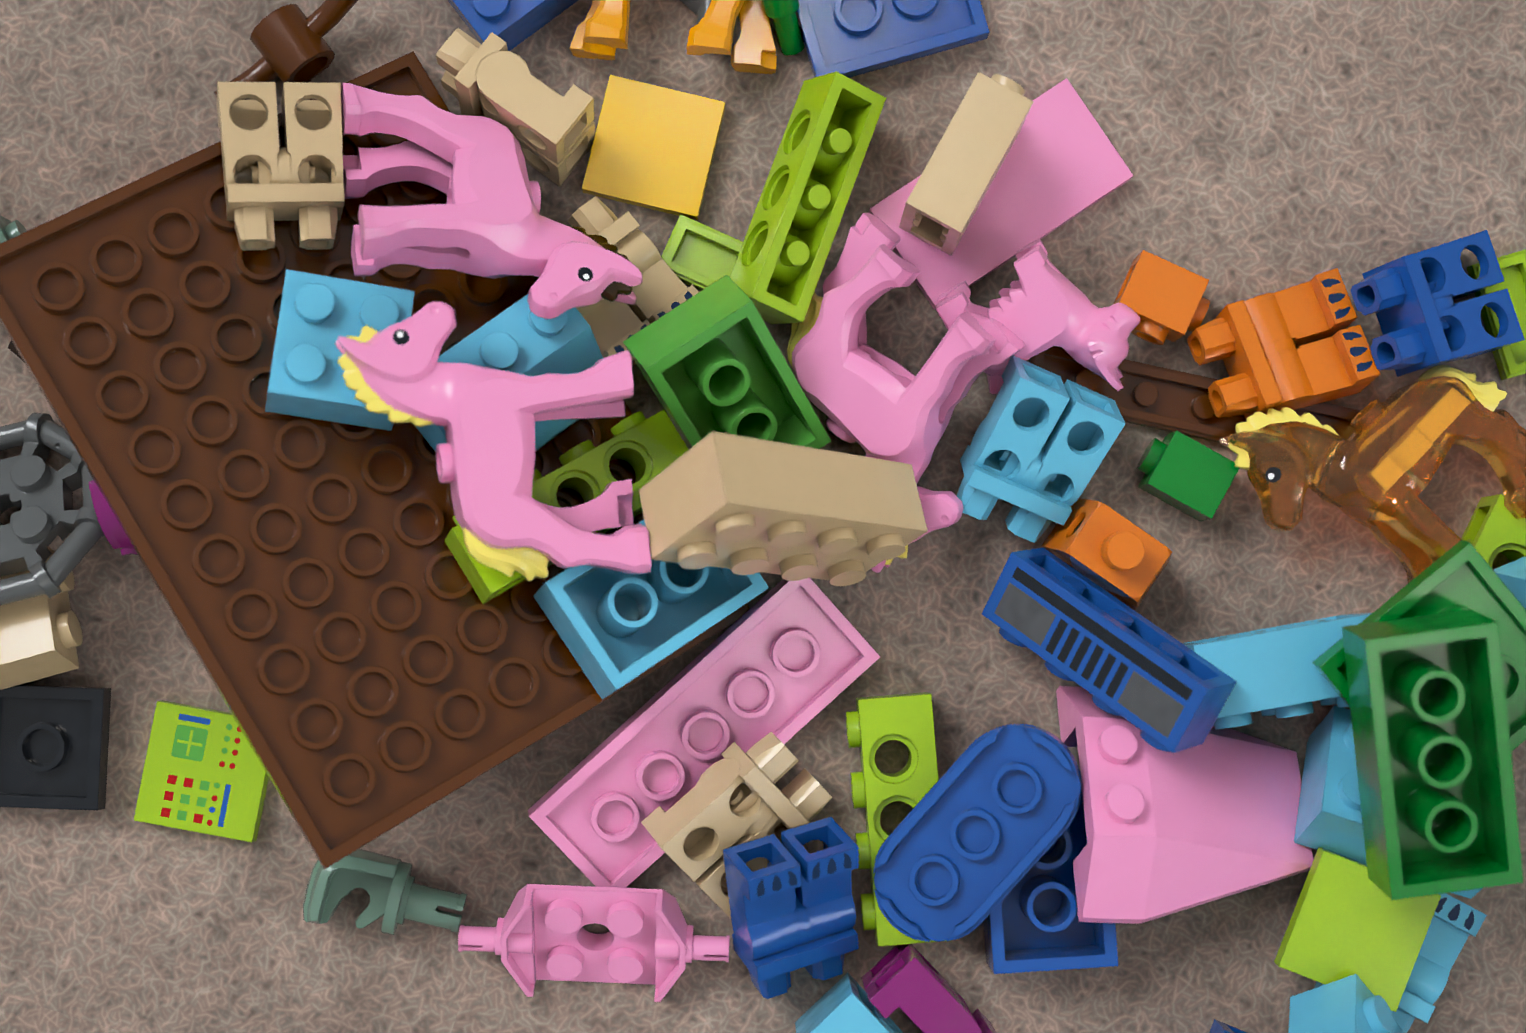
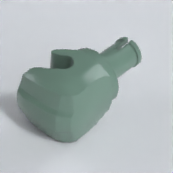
M358 849L325 870L317 860L306 887L303 902V919L309 923H327L342 900L355 888H362L368 892L370 903L355 922L358 929L365 928L384 915L381 932L390 935L395 934L398 924L403 925L405 919L449 929L451 932L458 933L462 915L439 910L438 906L462 912L465 908L467 894H459L416 884L415 877L411 876V863L402 862L401 859Z

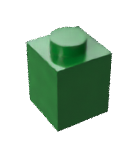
M1176 430L1166 435L1163 442L1153 438L1146 448L1137 466L1138 470L1145 473L1138 488L1201 522L1213 518L1239 468L1235 467V462Z

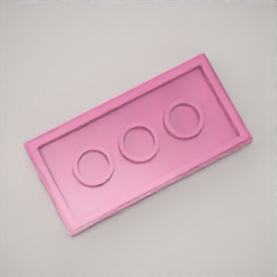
M1067 78L1033 100L1034 102L1019 135L952 256L899 228L906 201L920 176L869 209L870 214L878 217L900 236L901 240L893 250L899 257L910 262L921 271L914 281L934 310H936L937 300L941 294L964 281L967 282L969 287L1014 258L1016 251L1039 238H1044L1131 180L1134 176Z

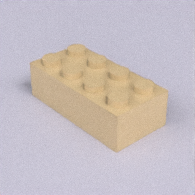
M713 431L639 489L645 526L649 534L651 559L676 562L684 569H700L710 566L731 569L732 573L736 575H751L762 572L779 574L787 581L814 578L829 580L833 586H848L862 581L866 577V572L882 561L902 555L906 550L905 546L928 532L912 464Z

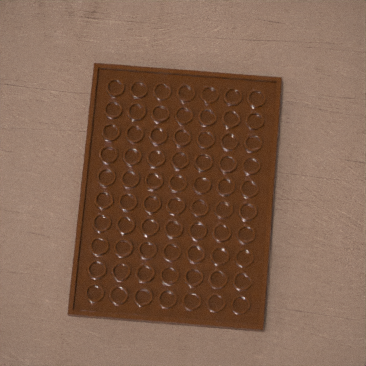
M414 51L346 82L398 96H423L438 108L450 112ZM280 113L277 114L279 148H284V131ZM342 129L343 155H357L358 148H380L408 141V139L396 135L377 132L368 133L363 136L343 134ZM221 141L1 243L0 322L325 870L735 623L750 608L746 603L602 700L533 597L545 582L567 568H560L552 564L547 567V578L535 577L532 581L526 579L482 604L444 541L450 530L457 526L452 519L455 513L450 482L440 483L437 473L436 452L412 422L394 423L392 430L389 431L265 411L286 269L415 291L411 316L431 302H443L450 305L455 311L456 328L442 345L440 355L529 294L531 286L539 277L511 275L493 279L452 269H427L408 264H392L380 269L371 276H354L351 242L353 226L359 225L358 213L360 205L413 206L446 204V194L416 181L385 184L370 190L364 197L345 199L341 219L337 221L334 244L331 249L307 250L300 248L298 220L274 221V248L267 250H241L234 221H227ZM624 401L625 416L579 419L535 452L534 470L538 469L544 477L562 467L563 465L559 457L580 443L591 440L596 448L612 439L614 435L610 429L632 415L626 402ZM621 459L609 461L610 472L617 481L632 479V484L635 483L636 474L628 462ZM570 488L557 490V501L561 508L584 504L582 496L577 491ZM643 512L633 517L634 525L644 520ZM623 527L614 528L604 535H611Z

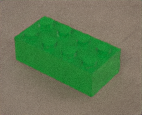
M1469 609L1342 627L1368 878L1391 900L1524 883L1499 622Z

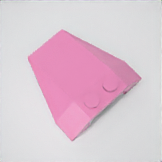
M1073 686L1058 687L1056 695L1061 741L1068 747L1078 748L1079 768L1082 778L1087 845L1073 861L1079 922L1141 924L1310 870L1314 860L1312 848L1294 843L1302 784L1297 752L1230 728L1215 729V726H1212L1203 744L1176 753L1165 752L1148 744L1141 737V730L1124 717L1112 715L1100 709L1092 701V694L1084 688Z

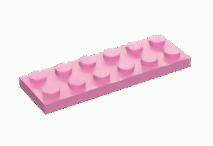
M811 578L798 581L783 579L528 809V815L596 887L627 888L665 853L641 823L659 806L665 812L697 784L701 775L711 765L724 759L721 754L733 742L745 753L770 732L783 744L788 742L874 664L880 656Z

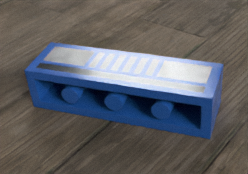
M1044 547L1011 552L982 612V615L1000 627L999 633L1003 638L1017 646L1028 647L1045 660V667L1052 674L1064 680L1076 682L1092 694V701L1100 709L1112 715L1124 717L1141 730L1140 735L1148 744L1165 752L1176 753L1203 744L1237 683L1229 675Z

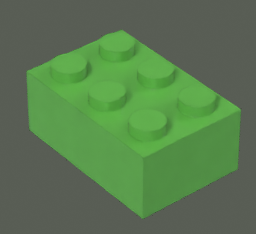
M727 274L623 341L689 450L712 431L820 449L831 442L753 301Z

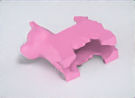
M1040 238L1016 251L1017 260L1014 262V266L1020 280L1012 281L1010 284L1011 288H1002L999 291L1001 298L992 299L989 302L990 308L971 303L969 299L971 289L966 281L944 292L937 300L938 304H936L935 309L948 330L959 315L965 312H969L976 318L981 326L987 319H995L1024 342L1025 347L1014 356L1026 361L1053 346L1062 347L1076 362L1100 375L1117 391L1123 389L1120 381L1123 375L1118 366L1128 355V337L1131 331L1140 323L1141 317L1123 303H1116L1103 308L1093 305L1087 296L1050 262L1047 257V249ZM1010 358L1000 365L991 366L984 371L987 374L989 391L992 395L998 394L1003 384L1002 374Z

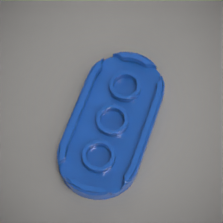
M1009 724L997 727L981 735L963 752L887 837L877 853L874 865V883L876 887L874 891L881 912L892 926L912 939L941 942L960 939L968 935L986 919L1066 831L1078 812L1082 798V778L1076 759L1068 747L1055 735L1040 727L1027 724Z

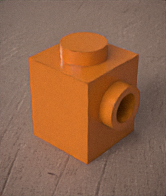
M1142 250L1133 260L1113 305L1123 303L1141 317L1140 323L1131 331L1135 336L1156 345H1163L1166 339L1176 342L1185 335L1187 330L1193 332L1196 328L1200 327L1210 305V300L1202 297L1209 279Z

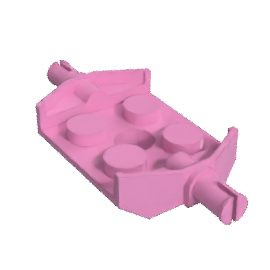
M527 884L517 892L505 917L498 918L496 927L460 925L458 951L495 952V955H501L502 964L527 997H533L536 980L652 984L655 985L654 1002H661L684 972L686 963H692V960L726 961L729 963L730 935H693L694 925H687L676 898L663 889ZM592 923L606 926L609 932L603 934L590 933L583 926Z

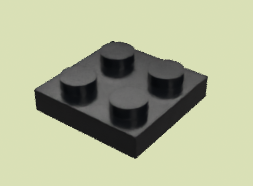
M17 685L0 690V807L95 811L105 809L111 688Z

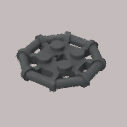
M32 413L25 421L0 427V451L23 446L21 455L0 460V516L11 507L21 508L20 511L11 514L10 523L2 525L0 522V577L26 570L30 571V573L0 580V606L45 594L50 599L62 592L60 588L61 583L102 536H105L98 522L88 482L94 479L64 428L55 424L53 418L45 413ZM50 449L71 460L59 471L45 463ZM82 487L83 507H80L79 510H73V491ZM57 535L62 539V541L67 537V539L62 543V545L50 557L52 553L49 551L47 547L51 544V542L57 537Z

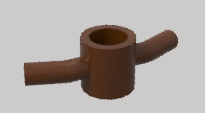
M325 0L308 17L305 16L297 4L285 5L271 12L254 28L250 40L263 57L230 82H272L276 77H279L282 82L311 81L327 69L334 60L335 53L322 37L342 20L358 0Z

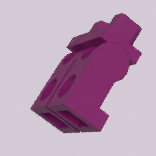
M912 944L895 945L861 977L868 1000L886 1019L900 1007L919 1027L922 1033H997L991 1022L979 1009L973 1014L971 1013L964 999Z

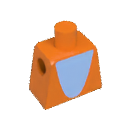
M1078 498L1071 506L1072 512L1064 526L1057 523L1041 547H1044L1127 606L1136 610L1168 564L1172 551L1106 504L1096 500ZM1083 520V522H1082V524L1080 525V527H1079V528L1076 530V532L1073 534V532H1074V530L1076 529V527H1077V526L1079 525V523Z

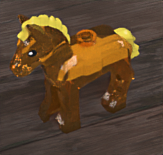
M1448 365L1434 366L1423 372L1415 382L1399 388L1382 403L1378 399L1370 402L1351 421L1350 425L1356 431L1348 440L1340 437L1331 426L1327 424L1322 425L1312 414L1304 413L1300 416L1288 407H1283L1280 411L1269 408L1267 414L1260 411L1254 412L1253 415L1247 417V422H1240L1235 425V434L1219 440L1220 444L1228 447L1237 455L1235 467L1246 469L1249 481L1260 499L1264 520L1271 529L1279 532L1291 531L1302 520L1304 497L1309 488L1322 500L1335 505L1351 519L1368 527L1376 539L1399 558L1406 571L1408 583L1462 540L1418 497L1438 470L1453 444L1471 448L1480 453L1489 462L1503 487L1504 506L1516 519L1526 518V429L1522 428L1510 413L1502 409H1496L1499 402L1506 398L1507 392L1497 388L1496 382H1477L1475 373L1465 372Z

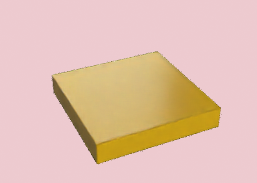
M610 75L582 185L583 193L677 216L682 214L688 218L698 220L726 108L725 102Z

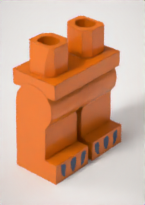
M1338 268L1317 274L1308 282L1275 293H1266L1246 301L1241 300L1227 304L1214 320L1196 328L1187 338V343L1194 361L1201 366L1223 359L1229 377L1214 381L1208 387L1209 400L1216 417L1222 418L1244 414L1247 421V417L1253 415L1254 412L1260 411L1267 414L1269 408L1280 411L1281 408L1288 407L1296 410L1360 393L1381 375L1379 369L1376 368L1361 324L1347 328L1357 318V315Z

